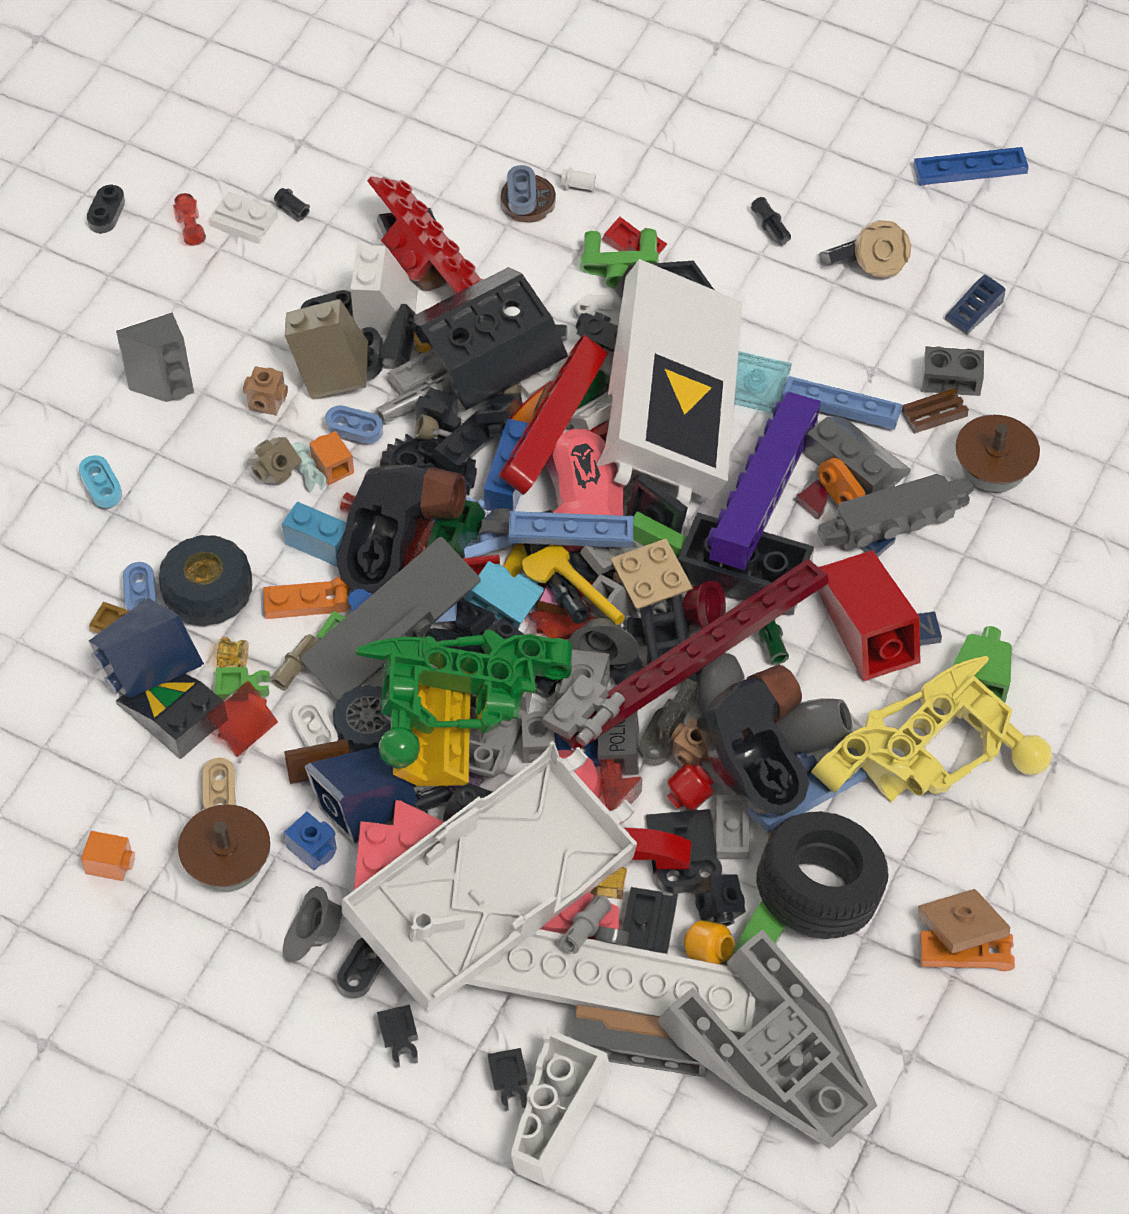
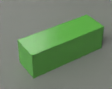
M636 512L633 521V540L646 546L667 539L675 556L679 557L687 537Z

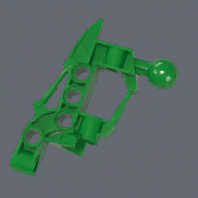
M486 630L483 635L458 637L454 640L435 641L430 636L425 638H388L358 647L355 651V654L358 656L386 660L383 666L381 713L391 718L390 730L381 737L378 749L381 759L388 766L396 769L408 767L419 756L420 743L418 737L412 731L414 728L425 734L432 733L434 728L453 727L457 729H478L482 733H487L498 728L502 721L510 722L511 719H518L523 692H536L534 675L547 677L552 680H563V678H569L572 671V644L568 640L547 638L534 634L514 635L503 639L492 630ZM481 645L485 654L446 647ZM418 684L476 694L477 719L437 721L436 717L421 705V697H418Z

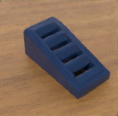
M984 274L946 314L945 320L968 335L1004 302L1005 287ZM970 305L972 308H974V309L977 310L978 312H975L973 309H971V308L968 307V306ZM962 312L971 318L970 321L961 316L960 313Z

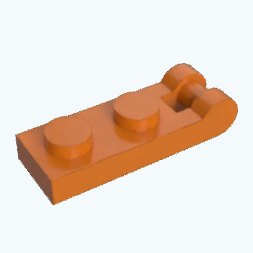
M341 577L325 582L263 587L266 619L331 614L333 611L343 613L351 608L348 602L349 596H347L350 587ZM335 595L333 599H326V596Z
M921 931V967L995 968L999 971H1011L1015 968V957L1011 955V948L1014 947L1013 935L1010 934L1008 937L952 954L932 931ZM989 947H994L998 953H989Z

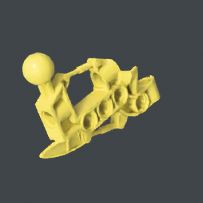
M983 656L948 668L930 682L925 683L920 692L902 701L898 700L880 710H871L865 720V726L847 735L818 762L811 773L832 793H836L846 780L850 779L862 767L890 802H893L905 789L918 796L924 795L927 790L932 794L949 791L954 783L971 773L972 769L984 761H994L1000 751L1002 742L1012 750V762L1017 770L1026 775H1037L1045 771L1051 763L1052 752L1050 745L1045 739L1038 735L1024 736L1009 723L1013 710L975 677L989 660L987 656ZM918 699L921 700L922 706L899 730L884 725V718L902 710L904 706ZM934 707L942 709L945 715L936 713ZM956 716L959 719L963 717L981 733L983 755L970 764H965L952 774H949L943 769L941 763L925 748ZM913 728L921 729L925 736L916 734ZM847 748L856 749L860 756H853ZM892 749L901 750L905 757L895 755Z

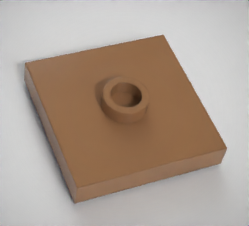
M976 889L918 906L917 915L952 954L1010 936L1011 927Z

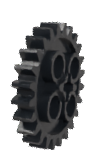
M405 434L404 441L395 438L394 445L387 444V450L382 452L380 466L411 465L426 470L434 467L450 471L430 457L434 448L444 440V436L440 435L438 438L423 440L417 437L412 438L410 435ZM470 459L456 472L462 474L465 478L467 496L470 495V489L475 486L477 475L476 459Z

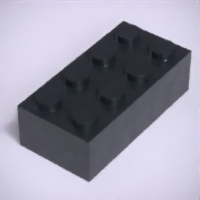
M697 512L678 557V561L691 585L696 586L707 581H717L722 586L725 595L745 601L808 558L813 562L814 546L763 532L745 570L709 559L711 546L707 545V539L711 528L717 529L718 518ZM797 605L785 613L794 615Z

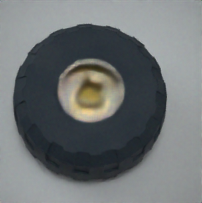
M199 535L185 539L171 548L159 567V586L164 603L169 610L178 614L181 620L186 623L207 626L225 622L236 616L249 601L253 586L251 567L244 551L231 540L216 535Z

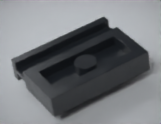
M637 887L630 888L622 929L630 933L627 947L668 954L678 894L671 896L665 895L661 891Z

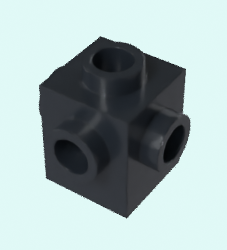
M738 874L709 875L693 886L696 897L695 905L701 921L719 923L727 927L734 924V920L746 912L745 898L741 891Z

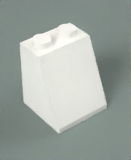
M357 244L351 282L354 321L360 330L366 327H373L380 335H388L401 304H407L416 312L418 288L386 246Z

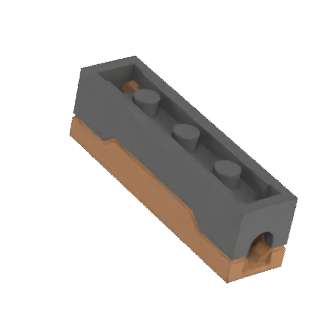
M577 1005L571 1038L607 1053L609 1062L705 1077L706 1067L678 1047L657 1022L660 1017Z

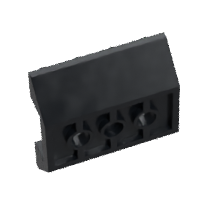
M510 267L407 319L421 343L428 342L449 374L451 389L465 410L568 357L553 317L523 273ZM508 307H516L520 310L519 314L515 316L506 315L504 311ZM464 333L469 338L466 342L458 343L453 340V337L456 334Z

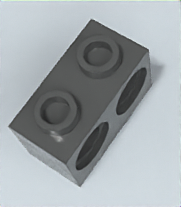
M925 346L922 365V392L941 393L956 388L958 395H981L984 379V350Z

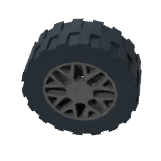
M364 685V687H355L352 691L344 693L343 697L338 699L336 703V708L333 710L334 728L338 734V741L347 739L350 753L373 747L378 749L381 737L390 730L391 724L384 720L385 714L381 713L382 687Z

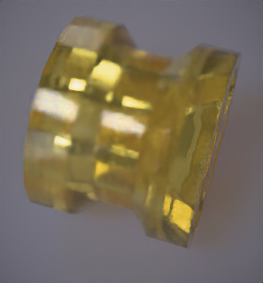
M222 637L217 650V667H246L249 652L248 641L241 639L238 642H234L228 637Z

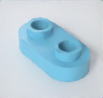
M98 455L84 458L79 464V473L93 502L102 508H110L117 505L122 499V490L108 461Z

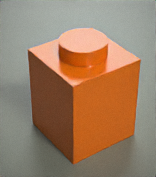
M336 431L319 436L309 443L311 458L314 459L317 465L316 468L325 475L328 485L354 474L353 455Z
M91 830L81 857L85 874L124 881L127 870L133 868L135 861V851H132L129 838Z

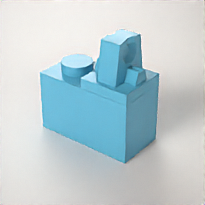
M488 561L478 575L481 582L465 596L464 600L493 612L497 621L504 617L519 629L539 601L544 588L538 585L539 582L531 580L522 573L517 574L514 578L502 565L493 564Z

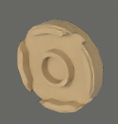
M878 220L867 224L860 231L855 241V255L858 264L866 273L874 277H890L898 274L910 258L911 243L909 236L904 229L893 221Z

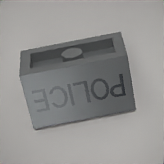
M638 711L598 737V760L624 759L626 775L639 774Z

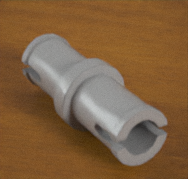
M595 895L584 911L578 912L575 915L572 926L559 940L561 947L566 952L576 954L586 939L596 934L599 929V923L612 908L610 901L606 897Z

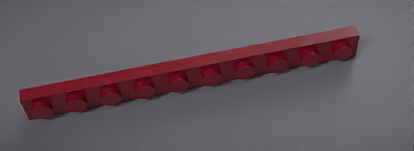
M808 558L609 690L606 699H610L615 692H619L623 695L625 701L619 707L620 712L613 719H608L602 726V732L599 736L829 583L828 574ZM594 711L588 719H592L597 712ZM577 731L570 740L560 735L574 750L577 747L580 749L584 747L576 740L580 732Z

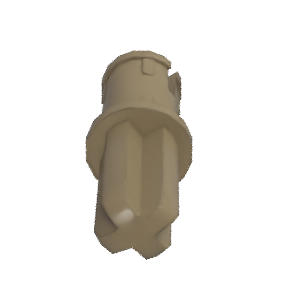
M311 634L304 636L292 653H286L284 662L270 677L271 682L277 688L286 690L299 672H303L307 668L300 657L319 640Z

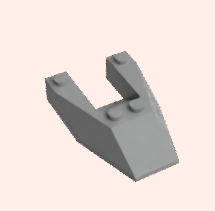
M762 929L740 947L727 961V964L768 1009L769 1015L738 1040L692 987L660 1016L657 1022L679 1048L733 1088L830 1149L878 1105L831 1006Z

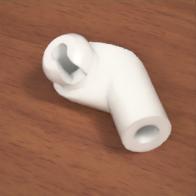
M586 294L575 304L574 313L579 317L581 313L585 314V312L592 315L598 309L613 310V296Z

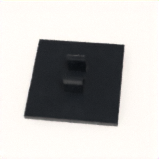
M710 809L646 814L647 829L671 833L690 840L692 844L691 856L710 854L716 857ZM651 860L653 874H657L656 860Z

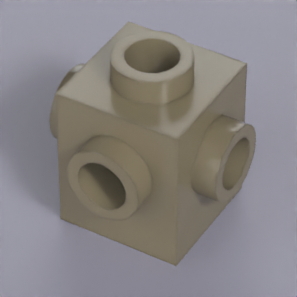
M278 437L270 441L265 440L254 448L255 453L248 458L252 465V473L263 483L280 484L292 475L290 471L302 462L287 437Z

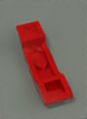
M624 828L637 842L632 860H656L657 869H690L692 848L690 840L658 830Z

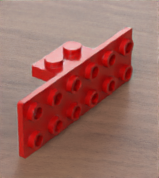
M369 177L367 182L397 219L381 241L411 280L419 281L432 265L435 266L455 293L483 280L475 272L476 268L473 263L465 259L459 252V246L443 232L444 227L427 212L428 207L412 193L413 189L407 182L391 180L386 177Z

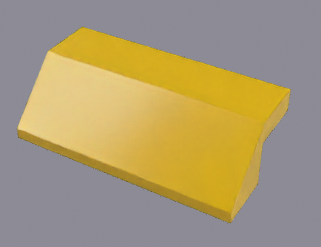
M418 684V697H421V705L435 716L437 721L470 719V693ZM456 727L434 728L432 733L425 734L414 728L412 731L418 737L420 743V752L417 760L406 768L396 769L393 767V775L416 786L465 785L469 782L470 729H457Z

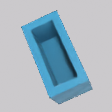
M297 501L282 522L285 544L337 567L338 552L344 541L346 522Z

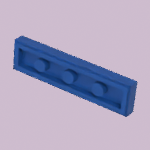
M1023 147L914 158L913 163L919 186L1028 174L1029 169Z

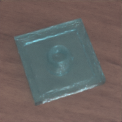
M738 351L734 404L773 413L777 401L781 402L782 392L790 375L792 363Z

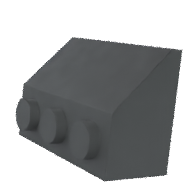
M173 313L116 330L129 390L164 402L181 399L194 393L184 337Z
M827 416L806 434L804 455L818 466L831 458L840 459L864 489L866 495L894 487L911 472L907 465L846 418Z

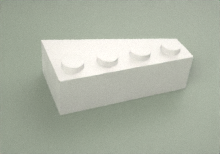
M546 1028L543 1038L544 1044L541 1054H539L534 1080L527 1094L528 1101L525 1112L521 1116L511 1151L516 1174L545 1187L550 1182L611 1074L607 1053Z

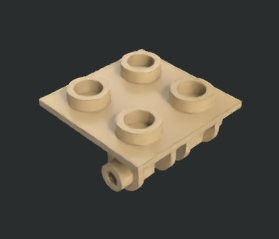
M667 539L610 558L616 570L613 573V578L617 584L622 583L636 610L693 590Z

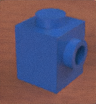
M307 811L284 832L286 848L313 871L321 864H327L336 853V833L334 829L325 821L319 822Z

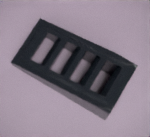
M407 304L400 305L378 357L390 369H395L405 364L411 358L415 332L407 319L416 315V313Z

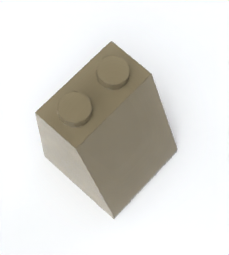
M340 299L286 312L284 336L312 400L366 387L368 340Z

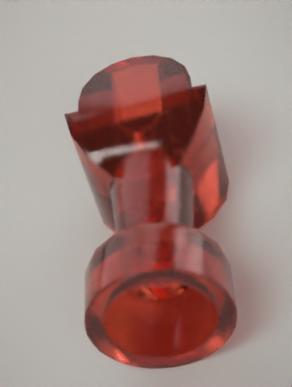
M189 193L178 194L174 199L173 210L175 220L178 223L183 222L185 226L182 231L184 242L189 246L199 245L205 241L206 234L203 226L197 224L196 221L199 218L197 199L194 200L193 196Z

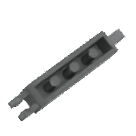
M934 474L841 502L837 509L836 517L818 525V537L824 546L843 544L845 549L849 550L856 547H865L878 540L891 539L898 534L911 530L917 531L930 524L946 522L954 517L956 510L969 504V494L973 491V482L968 480V478H960V480L956 479L948 482L945 476Z

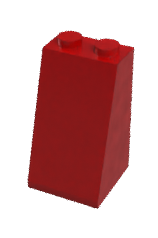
M873 550L819 567L828 574L829 583L819 589L818 593L863 681L921 663L920 617Z

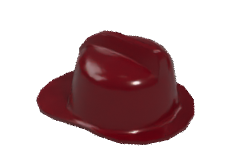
M717 581L704 582L693 586V590L686 592L683 608L685 618L689 624L703 629L726 613L725 593Z

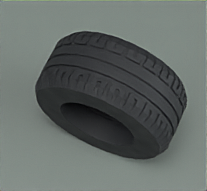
M822 811L806 812L787 818L773 830L757 868L756 883L759 895L767 909L780 923L789 929L813 938H840L858 932L873 917L888 883V863L883 850L875 838L858 823L835 813ZM813 863L825 866L838 874L846 885L833 887L820 884L809 878L801 870L799 864Z

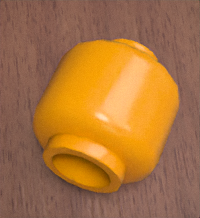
M697 921L686 932L683 940L685 952L689 959L719 965L724 964L730 959L735 947L734 938L729 928L723 924L709 921Z

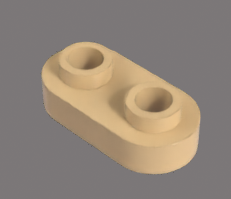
M221 757L209 760L204 765L202 771L204 809L216 806L219 803L236 805V774L232 762ZM220 775L225 776L222 780L215 779Z

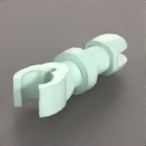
M295 442L292 446L302 460L298 468L305 476L306 487L312 491L315 483H318L320 489L323 490L327 480L325 475L316 468L317 465L314 459L309 458V451L306 446L301 442Z

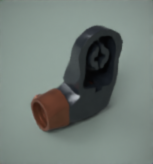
M384 465L368 469L349 509L344 541L338 552L337 568L341 579L354 590L364 589L368 593H375L403 569L407 549L415 536L419 518L456 519L460 517L465 506L467 492L464 476L434 467L426 470L411 465Z
M779 664L752 674L743 681L732 684L714 698L697 720V727L706 745L714 771L748 807L758 814L772 817L786 815L795 810L805 800L810 784L806 768L789 748L782 732L775 724L799 706L802 701V691L791 670Z

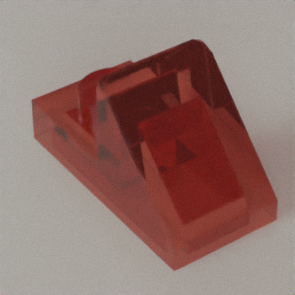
M614 759L600 760L599 769L605 807L609 811H613L625 799L632 804L642 792V777L622 778L620 763H614Z

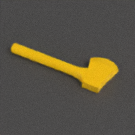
M550 544L522 560L524 572L531 580L546 583L557 572L572 583L616 625L623 622L625 616L570 565L568 561L570 558L569 552L561 545Z

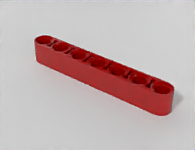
M583 335L570 351L498 476L522 495L526 494L537 480L557 445L560 436L566 429L608 355L606 350L586 335Z

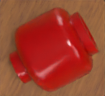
M686 763L668 778L667 787L671 792L666 796L678 810L684 806L687 810L695 811L713 795L712 785L715 782L699 763L695 766Z

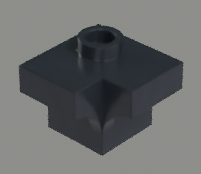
M430 387L425 397L419 396L415 403L416 423L420 415L424 414L434 418L438 422L439 429L451 433L462 424L461 418L457 416L458 404L456 395Z

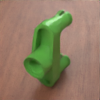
M646 228L641 230L640 251L600 253L601 234L598 231L592 230L584 234V251L580 255V269L590 275L606 277L605 283L612 289L616 288L628 266L635 265L639 259L648 263H659L657 231L655 229Z

